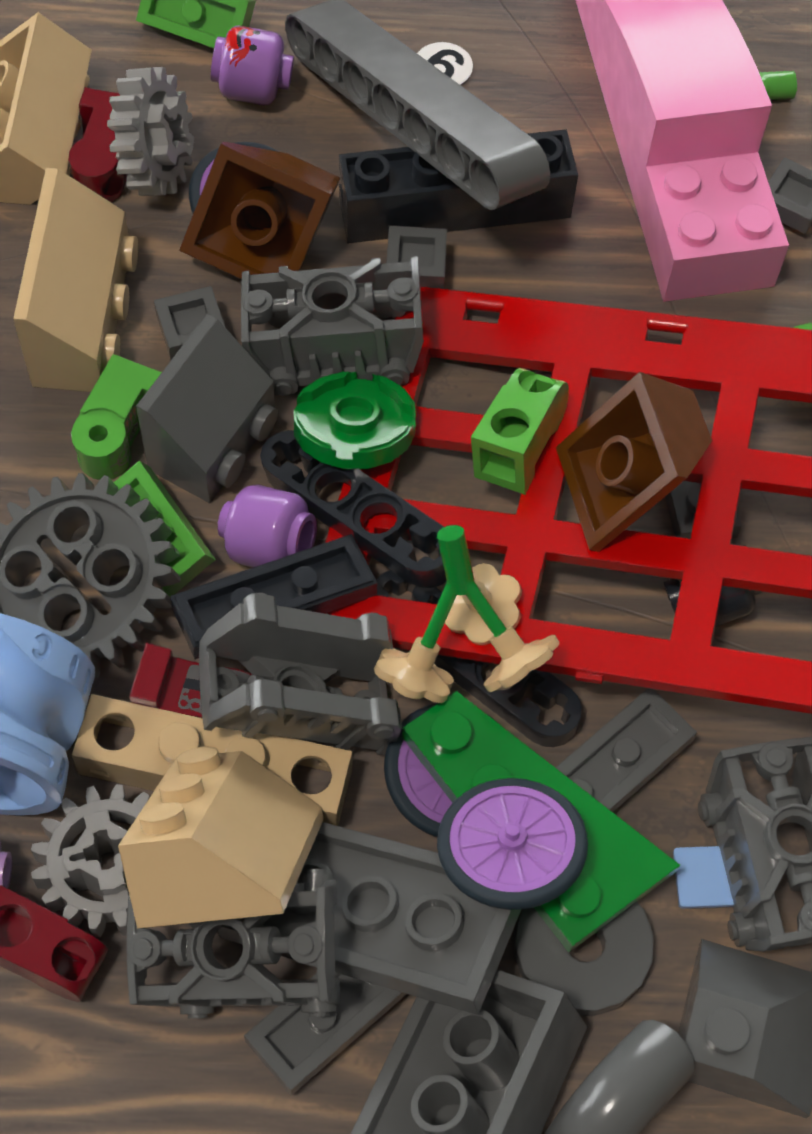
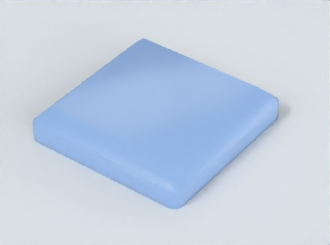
M720 847L675 848L673 859L680 864L675 873L679 907L681 909L733 907L734 903Z

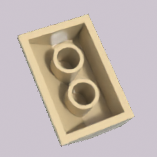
M39 12L0 40V202L30 205L37 201L40 197L46 168H57L70 176L69 151L81 126V120L78 118L79 102L84 88H88L90 81L87 71L92 49Z
M57 168L45 169L13 319L32 387L91 392L112 354L120 356V336L115 334L117 320H126L128 315L129 287L124 284L126 271L135 272L138 239L136 236H129L125 211Z
M199 747L180 754L174 760L118 845L137 929L283 914L324 820L321 806L243 751L219 753L218 749L214 747Z

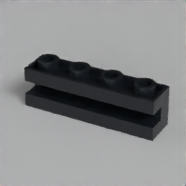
M567 129L528 133L529 136L537 141L546 154L550 168L549 184L542 190L493 210L481 205L409 147L339 154V173L342 183L339 184V201L347 244L388 239L389 226L447 229V232L571 218L578 171Z

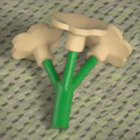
M458 525L443 527L438 531L437 539L447 583L423 637L415 639L410 652L405 653L396 649L385 648L382 650L379 660L374 667L375 674L380 679L392 683L394 689L401 695L411 699H421L424 697L437 703L447 701L450 689L454 683L450 673L434 664L440 651V647L436 642L444 624L455 633H465L474 644L486 645L492 643L501 656L500 664L492 670L491 676L484 682L488 692H493L500 687L508 688L516 684L530 671L547 662L553 656L552 651L560 644L555 635L524 644L514 629L519 624L521 618L520 611L516 606L522 593L518 581L510 575H499L497 570L490 564H478L472 568L464 529Z

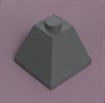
M701 939L678 1031L679 1036L689 1047L695 1064L693 1076L688 1082L808 1118L812 1107V972Z

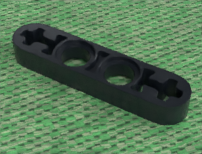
M294 430L276 433L265 442L260 458L267 479L274 489L295 493L302 497L307 503L309 513L343 536L352 534L359 548L410 584L419 588H433L447 582L437 539L438 531L444 526L359 469H342L319 462L302 450L294 437ZM285 458L293 462L301 458L308 475L305 478L302 469L291 462H286L282 466L280 462ZM344 482L351 486L347 496L339 501L326 502L319 498L321 490L330 483ZM390 513L397 518L394 526L387 532L374 534L364 529L365 522L374 514ZM410 535L413 546L426 554L432 553L437 548L439 557L433 560L425 556L417 562L414 548L407 542Z
M392 570L386 571L376 580L377 595L389 597V592L400 596L407 590L412 593V601L437 604L442 594V591L437 587L419 588L412 585ZM437 655L434 662L437 667L450 673L455 683L532 742L543 747L554 748L565 745L574 737L581 719L582 706L580 700L570 687L550 672L532 670L510 689L488 692L484 686L481 673L485 667L492 663ZM529 683L536 685L533 690L532 700L540 706L549 710L557 704L564 709L561 718L564 724L556 720L549 722L547 726L539 722L541 709L527 697L524 699L521 708L514 705L522 699Z

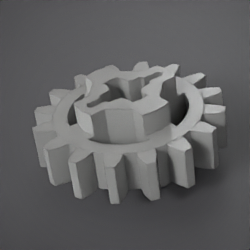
M164 67L126 70L127 78H118L116 81L120 96H111L109 101L113 109L110 114V120H107V127L115 132V140L109 147L110 152H117L116 158L119 162L116 170L118 174H128L127 188L129 190L138 189L139 196L176 193L177 183H185L187 180L183 166H190L193 161L191 153L194 136L189 133L188 124L193 117L192 113L187 112L188 106L185 102L187 95L185 91H176L177 77L175 75H167L166 68Z
M116 784L111 792L110 799L101 800L95 787L92 786L86 790L87 804L78 807L68 798L62 800L61 805L66 817L61 822L50 818L43 819L41 825L50 841L32 844L31 852L35 860L44 864V866L32 871L31 875L37 889H48L41 898L46 909L55 912L65 907L62 917L68 919V923L75 927L80 925L83 919H87L90 932L95 938H101L106 923L109 922L116 923L122 936L127 935L129 891L118 848L127 830L112 823V821L125 822L132 825L149 800V794L142 792L132 803L127 802L123 785ZM84 830L76 844L69 847L74 838ZM107 852H114L115 866L102 870L101 855ZM74 887L76 892L89 889L103 897L104 902L86 899L75 893L71 888Z

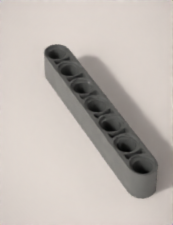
M328 0L287 15L285 20L287 39L293 53L303 64L409 148L417 152L423 159L484 207L490 210L499 208L542 190L549 184V163L546 154L535 139L345 0Z

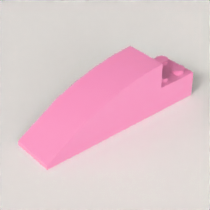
M575 0L663 302L775 287L789 243L758 153L772 104L750 51L722 0Z

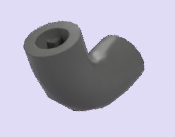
M643 1020L607 1054L579 1085L558 1112L545 1134H640L656 1114L693 1076L695 1069L694 1059L686 1042L666 1024L655 1020Z

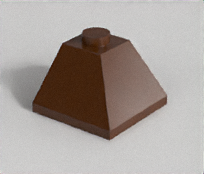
M223 141L220 144L179 251L241 279L243 271H249L250 275L278 273L280 266H288V269L292 271H300L326 214L340 177L288 153Z
M638 372L556 447L589 550L596 552L602 550L686 480L712 442L693 390Z

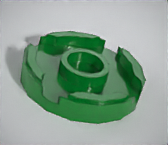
M338 372L327 375L303 388L297 397V406L294 409V437L304 452L321 463L342 469L373 468L392 462L408 450L416 432L415 402L405 388L384 376L372 374L371 381L357 379V372Z

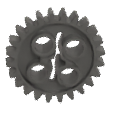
M78 473L72 490H69L58 476L53 477L51 495L46 497L33 486L28 488L31 505L23 509L10 501L7 504V508L13 520L9 525L0 523V613L43 627L77 646L93 663L95 678L100 675L101 659L105 657L118 668L124 667V657L121 649L129 644L135 650L143 653L145 644L139 633L144 628L161 632L164 627L153 614L156 608H172L171 598L162 591V588L179 583L181 577L172 567L165 565L180 556L179 551L172 543L165 541L172 534L170 527L162 518L156 519L159 512L147 498L140 501L138 493L128 484L118 491L117 485L105 475H103L94 488V484L84 473ZM90 524L85 536L77 542L71 543L74 532L81 526ZM44 539H51L58 550L76 566L78 572L104 597L111 606L109 614L102 615L94 603L75 586L74 581L48 556L41 547V542ZM130 565L128 575L117 585L109 586L113 573L120 567ZM42 567L37 580L24 587L27 575L32 570ZM81 609L80 617L76 624L68 630L62 631L61 627L66 616L74 610Z

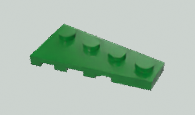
M458 691L448 696L447 701L438 703L403 727L401 737L452 803L463 793L479 784L497 779L518 778L535 781L554 789L576 808L584 822L588 837V853L583 870L574 884L562 895L548 903L534 907L568 953L676 873L680 867V864Z

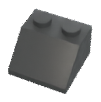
M206 314L136 405L147 465L151 467L156 475L208 503L212 502L223 486L229 488L235 483L243 470L246 453L256 440L262 442L270 435L278 418V409L275 408L274 381L223 324L209 314Z

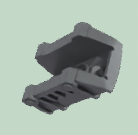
M411 257L409 262L381 264L380 258L371 259L370 263L362 266L292 271L288 269V266H280L278 273L250 275L249 271H243L241 284L242 347L274 381V394L281 396L294 394L297 392L298 386L309 385L321 377L338 372H357V379L372 380V374L387 377L398 385L408 383L409 373L414 372L424 342L418 257ZM414 311V318L382 321L374 316L394 318L402 317L405 312ZM268 321L274 327H281L277 330L252 332V324H264Z
M265 593L249 594L243 599L242 603H239L210 626L199 642L200 699L204 730L212 731L215 727L240 730L242 737L252 738L256 733L331 743L336 748L348 750L350 747L376 750L377 755H385L388 744L397 742L402 730L398 702L395 699L387 698L386 681L380 679L374 672V667L379 660L382 650L385 648L393 649L388 618L377 613L363 614L357 619L278 606L275 597ZM216 657L238 660L252 674L247 683L239 682L236 674L230 669L216 667ZM335 676L368 681V690H361L354 697L343 695L340 688L326 686L325 683Z
M812 737L771 741L722 750L714 760L706 793L701 794L700 802H698V812L700 819L704 821L706 827H713L717 846H719L734 903V913H730V921H728L730 939L734 940L736 947L745 946L746 950L763 952L783 949L786 946L793 947L811 944ZM797 752L792 774L793 783L792 787H789L786 775L793 764V754ZM753 760L758 774L772 782L774 791L766 795L768 806L747 791L740 761ZM787 822L804 826L810 853L793 855L786 852L777 840V828ZM784 873L787 875L790 890L801 891L805 904L797 916L798 931L789 933L784 932L774 894Z
M326 869L305 870L306 874H300L286 907L316 906V921L297 927L290 936L282 937L279 929L275 926L261 927L272 916L266 915L188 923L193 929H180L176 932L174 940H168L160 931L149 928L137 929L129 895L127 913V976L130 1004L180 1007V1014H188V1018L193 1019L208 1018V1014L216 1012L215 1007L301 1005V1012L309 1013V1017L330 1016V1012L337 1011V1005L340 1004V979L334 978L335 937L332 905H338L337 880H334V873H326ZM225 925L236 929L243 943L242 956L238 963L231 968L224 967L218 963L212 949L215 934ZM289 953L298 963L317 967V978L279 980L263 964H277L281 954ZM168 956H174L178 966H194L180 982L145 985L147 969L161 965Z

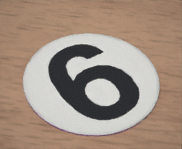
M446 42L433 43L423 47L417 53L460 85L472 73L473 63L470 55L463 48L455 44Z

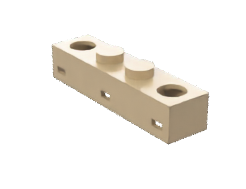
M91 694L72 752V758L78 774L154 791L174 760L188 750L199 747H214L218 749L219 753L243 751L295 789L297 788L292 783L291 774L296 765L331 772V782L325 790L317 794H302L321 806L324 823L339 825L352 773V751L295 738L256 733L252 738L242 737L240 730L219 727L208 731L204 730L203 719L199 717ZM102 722L135 729L132 741L126 747L119 750L104 749L96 742Z

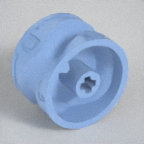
M0 613V815L21 816L48 813L57 809L62 803L69 769L66 751L76 740L82 725L95 678V667L90 658L81 649L65 638L33 623Z

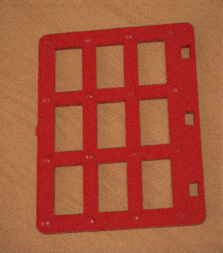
M420 287L424 342L414 372L409 373L408 383L400 385L405 388L415 402L416 432L410 445L472 453L471 436L484 416L481 414L416 406L431 357L552 372L551 378L564 381L569 386V397L564 417L557 431L550 436L535 464V476L526 495L521 493L516 514L404 499L444 527L450 525L461 526L465 532L468 549L506 554L500 575L514 577L522 590L521 597L516 603L521 618L519 624L514 628L524 644L535 640H542L551 635H555L560 642L559 646L552 651L553 656L535 670L575 676V680L602 684L603 681L812 714V661L712 646L723 586L812 599V556L731 545L741 489L812 498L811 456L749 449L759 397L812 403V330ZM414 311L405 312L402 317H395V320L414 318ZM467 311L500 313L498 323L467 320ZM648 330L683 334L682 343L680 345L647 341ZM638 372H642L684 388L720 392L711 434L712 442L688 478L684 480L701 483L690 539L624 530L602 550L596 552L589 550L581 523L556 520L566 482L556 447L579 427L591 377L630 381ZM401 455L392 462L359 470L391 491ZM343 484L339 500L347 496L351 490L349 484ZM390 513L374 514L365 522L364 529L374 534L387 532L394 526L397 518ZM330 527L325 543L344 536ZM359 548L369 566L371 556ZM546 560L682 580L670 640L532 619ZM375 595L326 614L357 619L367 613H377L386 616L389 621V629H391L393 648L411 650L415 639L424 636L437 604ZM444 624L436 642L440 647L438 655L500 664L502 660L492 643L486 645L474 644L465 633H455L446 624Z

